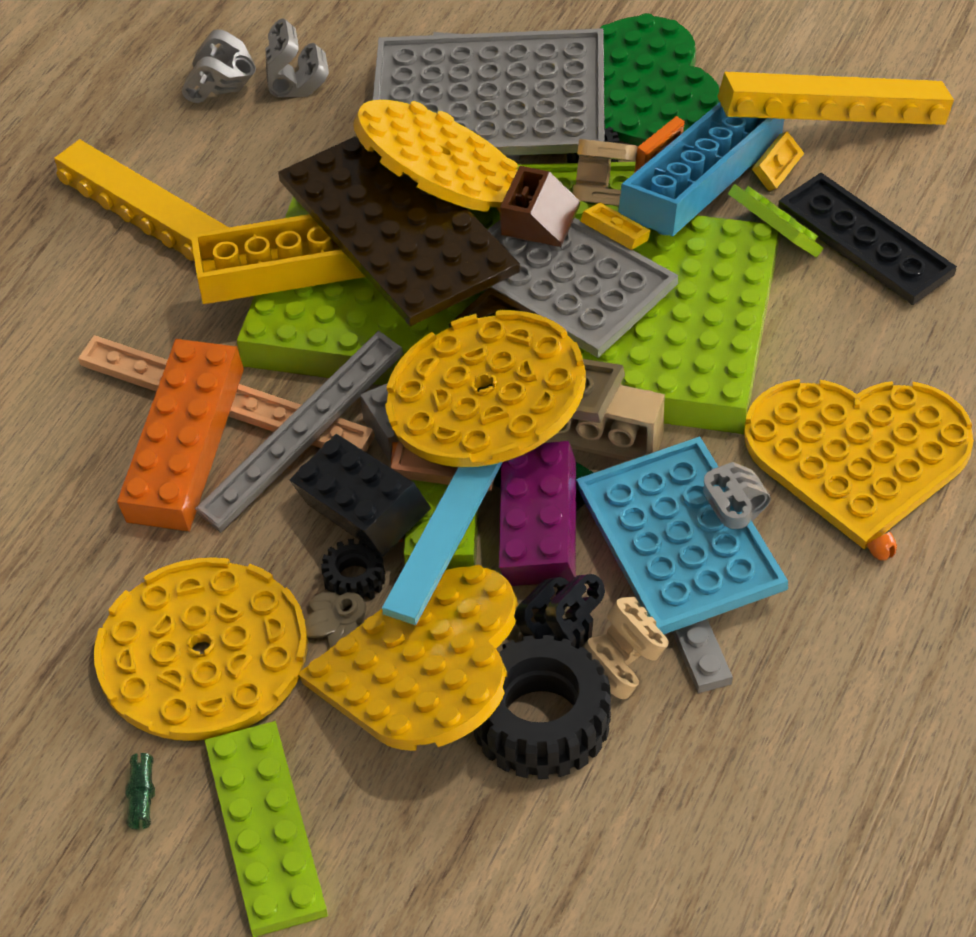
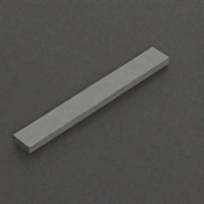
M376 332L195 508L197 514L221 533L360 397V394L364 393L403 355L402 347L382 332Z

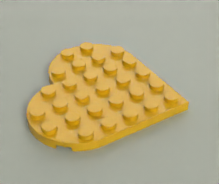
M800 379L786 381L767 389L755 399L747 412L744 431L746 448L753 461L764 472L863 549L867 548V543L885 534L954 479L967 465L974 442L971 429L972 422L964 408L945 392L918 382H912V386L893 385V381L870 386L856 394L842 385L825 380H819V384L800 383Z
M481 565L445 570L416 625L383 615V611L380 609L347 636L341 638L320 657L312 660L307 667L300 671L298 674L303 685L387 746L400 750L416 751L417 745H428L434 742L437 747L447 745L466 736L483 724L493 714L505 694L503 684L505 677H507V671L496 648L507 638L515 625L514 614L516 607H518L516 595L511 584L503 575L494 570L483 568Z

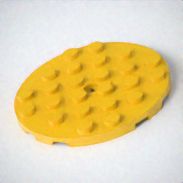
M372 100L360 107L353 122L355 134L365 149L371 152L375 150L382 157L380 163L397 176H402L404 172L418 183L417 188L450 203L483 212H488L490 207H497V210L500 212V206L517 173L518 164L507 158L481 136L455 122L454 118L443 111H438V113L432 112L416 101L408 104L393 100Z
M498 310L496 311V316L478 318L477 314L459 318L450 322L452 327L436 335L430 332L424 336L397 363L386 388L388 391L387 403H385L386 413L393 432L404 447L420 458L440 465L480 467L519 457L534 450L556 435L571 419L581 402L586 384V370L577 342H574L567 335L566 329L558 323L534 313ZM489 384H492V385H493V387H492V386H489V387L486 388V389H480L479 392H478V388H479V387H486V386H488Z
M209 557L184 560L164 566L143 577L144 582L137 585L130 592L125 590L108 609L109 616L103 627L98 629L94 646V665L99 684L107 701L123 719L136 728L149 734L172 740H205L246 729L273 712L291 693L299 680L298 674L304 668L308 651L305 619L301 607L292 592L274 580L273 575L266 570L250 563L248 566L230 563L228 558ZM200 642L210 644L204 650V654L193 650L194 645Z

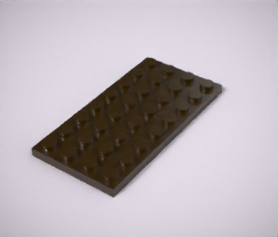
M357 136L278 171L279 181L410 327L520 272V263L467 208L442 200L417 188L418 183L404 172L402 176H397L380 163L382 157L375 150L373 152L367 151Z

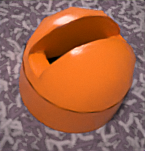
M891 532L866 544L870 553L878 560H887L893 557L897 550L896 540Z

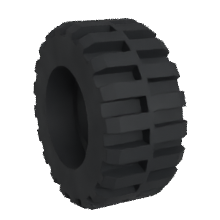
M533 635L522 637V641L518 643L512 640L503 644V650L499 654L507 671V677H505L503 684L505 694L493 714L474 730V737L477 744L482 746L483 754L491 761L497 759V767L506 772H509L510 769L516 770V776L528 778L529 774L537 775L538 779H549L551 774H558V777L570 774V769L573 767L577 770L588 764V756L592 758L597 756L602 749V742L607 740L609 734L611 695L609 680L604 675L603 666L598 660H592V653L584 647L577 649L575 648V642L564 638L561 642L554 640V636L543 635V639H534ZM538 691L558 694L573 705V708L564 716L548 722L527 721L517 717L508 709L519 697Z

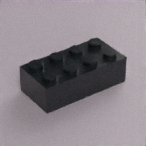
M335 434L289 479L310 507L381 556H384L431 509L414 482L338 434Z

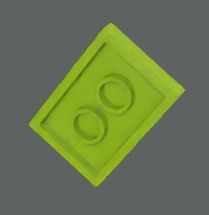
M734 184L728 192V195L817 258L824 249L815 242L818 238L815 233L797 222L796 219L778 208L750 186L743 190Z

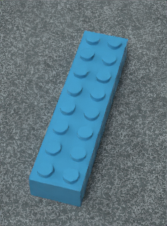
M719 102L622 183L618 212L640 225L656 230L659 234L673 237L761 158L778 135L783 132L785 119L727 117Z

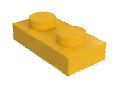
M786 131L778 135L753 166L752 170L770 192L778 188L805 153L789 132Z
M601 202L584 210L580 221L630 250L647 242L651 232L648 228Z

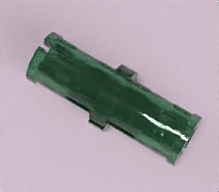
M137 753L130 757V781L125 786V795L129 799L126 824L132 829H140V820H142L143 829L151 825V799L155 796V787L152 783L154 758L147 753H141L140 763L138 762Z

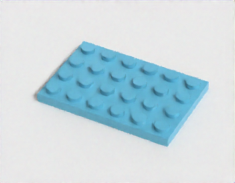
M700 436L576 479L577 489L638 602L647 611V617L652 616L656 620V626L663 634L788 590L786 576L753 522L750 520V523L741 529H730L720 521L703 492L704 477L708 471L717 468L718 465ZM726 487L721 488L723 492H726ZM730 506V511H735L734 508Z

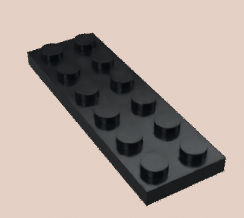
M819 173L779 200L778 208L796 219L797 222L815 233L823 242L911 305L917 303L952 278L956 273V265L823 173Z

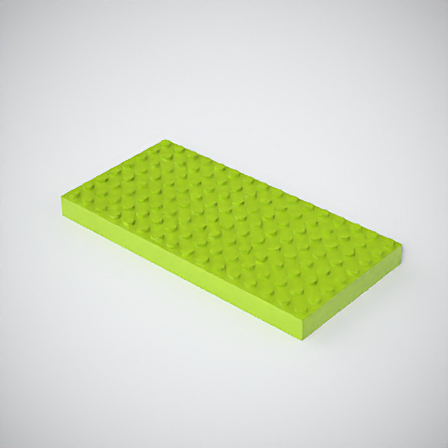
M293 197L285 218L307 215L309 213ZM580 201L575 218L581 221L583 211L598 203ZM604 204L617 212L619 210V206ZM490 207L488 212L467 208L487 230L500 220V212L497 210V207ZM696 215L673 237L659 234L656 230L648 228L651 230L648 241L633 250L677 274L678 285L599 358L579 347L582 358L623 365L625 376L621 385L665 394L664 424L744 434L777 256L779 232L767 223ZM366 277L257 295L252 300L237 339L243 367L330 378L376 332L380 331L403 349V355L373 383L384 385L388 383L397 363L414 344L430 332L436 335L448 329L450 322L485 291H481L411 327Z

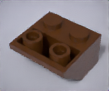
M519 166L500 206L501 235L562 247L579 209L580 200L551 172Z

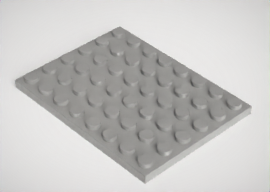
M603 28L379 37L373 100H393L408 104L416 101L432 112H446L454 118L455 122L481 136L505 156L577 153L579 139L605 142Z

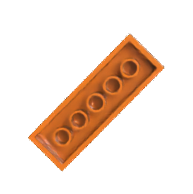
M175 339L117 500L126 523L190 532L196 515L195 508L200 503L244 371L237 346Z

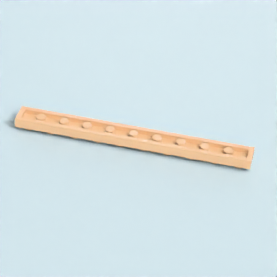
M96 335L91 338L78 358L80 365L153 391H157L168 361L167 359ZM239 384L228 417L274 432L301 405ZM338 418L311 445L322 448L327 441L335 434H338L366 452L375 434L372 428Z

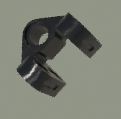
M594 574L577 575L570 582L562 577L547 578L518 605L514 615L515 623L524 637L533 635L534 639H543V635L554 636V640L561 642L564 638L575 642V648L579 649L592 637L594 619L590 613L604 598V584ZM553 587H557V589H558V591L556 592V594H555V590H554ZM587 592L589 597H582V595ZM532 609H539L535 615L532 612ZM533 615L536 622L531 621Z

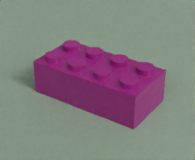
M569 441L543 443L534 450L504 461L501 464L499 569L511 586L540 584L547 578L556 577L565 578L570 582L576 577V459Z

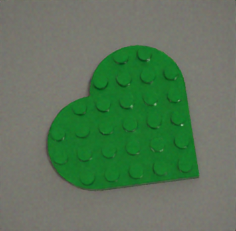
M644 13L639 16L620 19L600 27V29L603 28L604 124L605 129L610 126L613 128V132H617L619 141L640 146L676 116L685 121L684 131H686L720 102L717 97L720 88L715 79L702 68L694 67L696 63V46L693 36L676 20Z

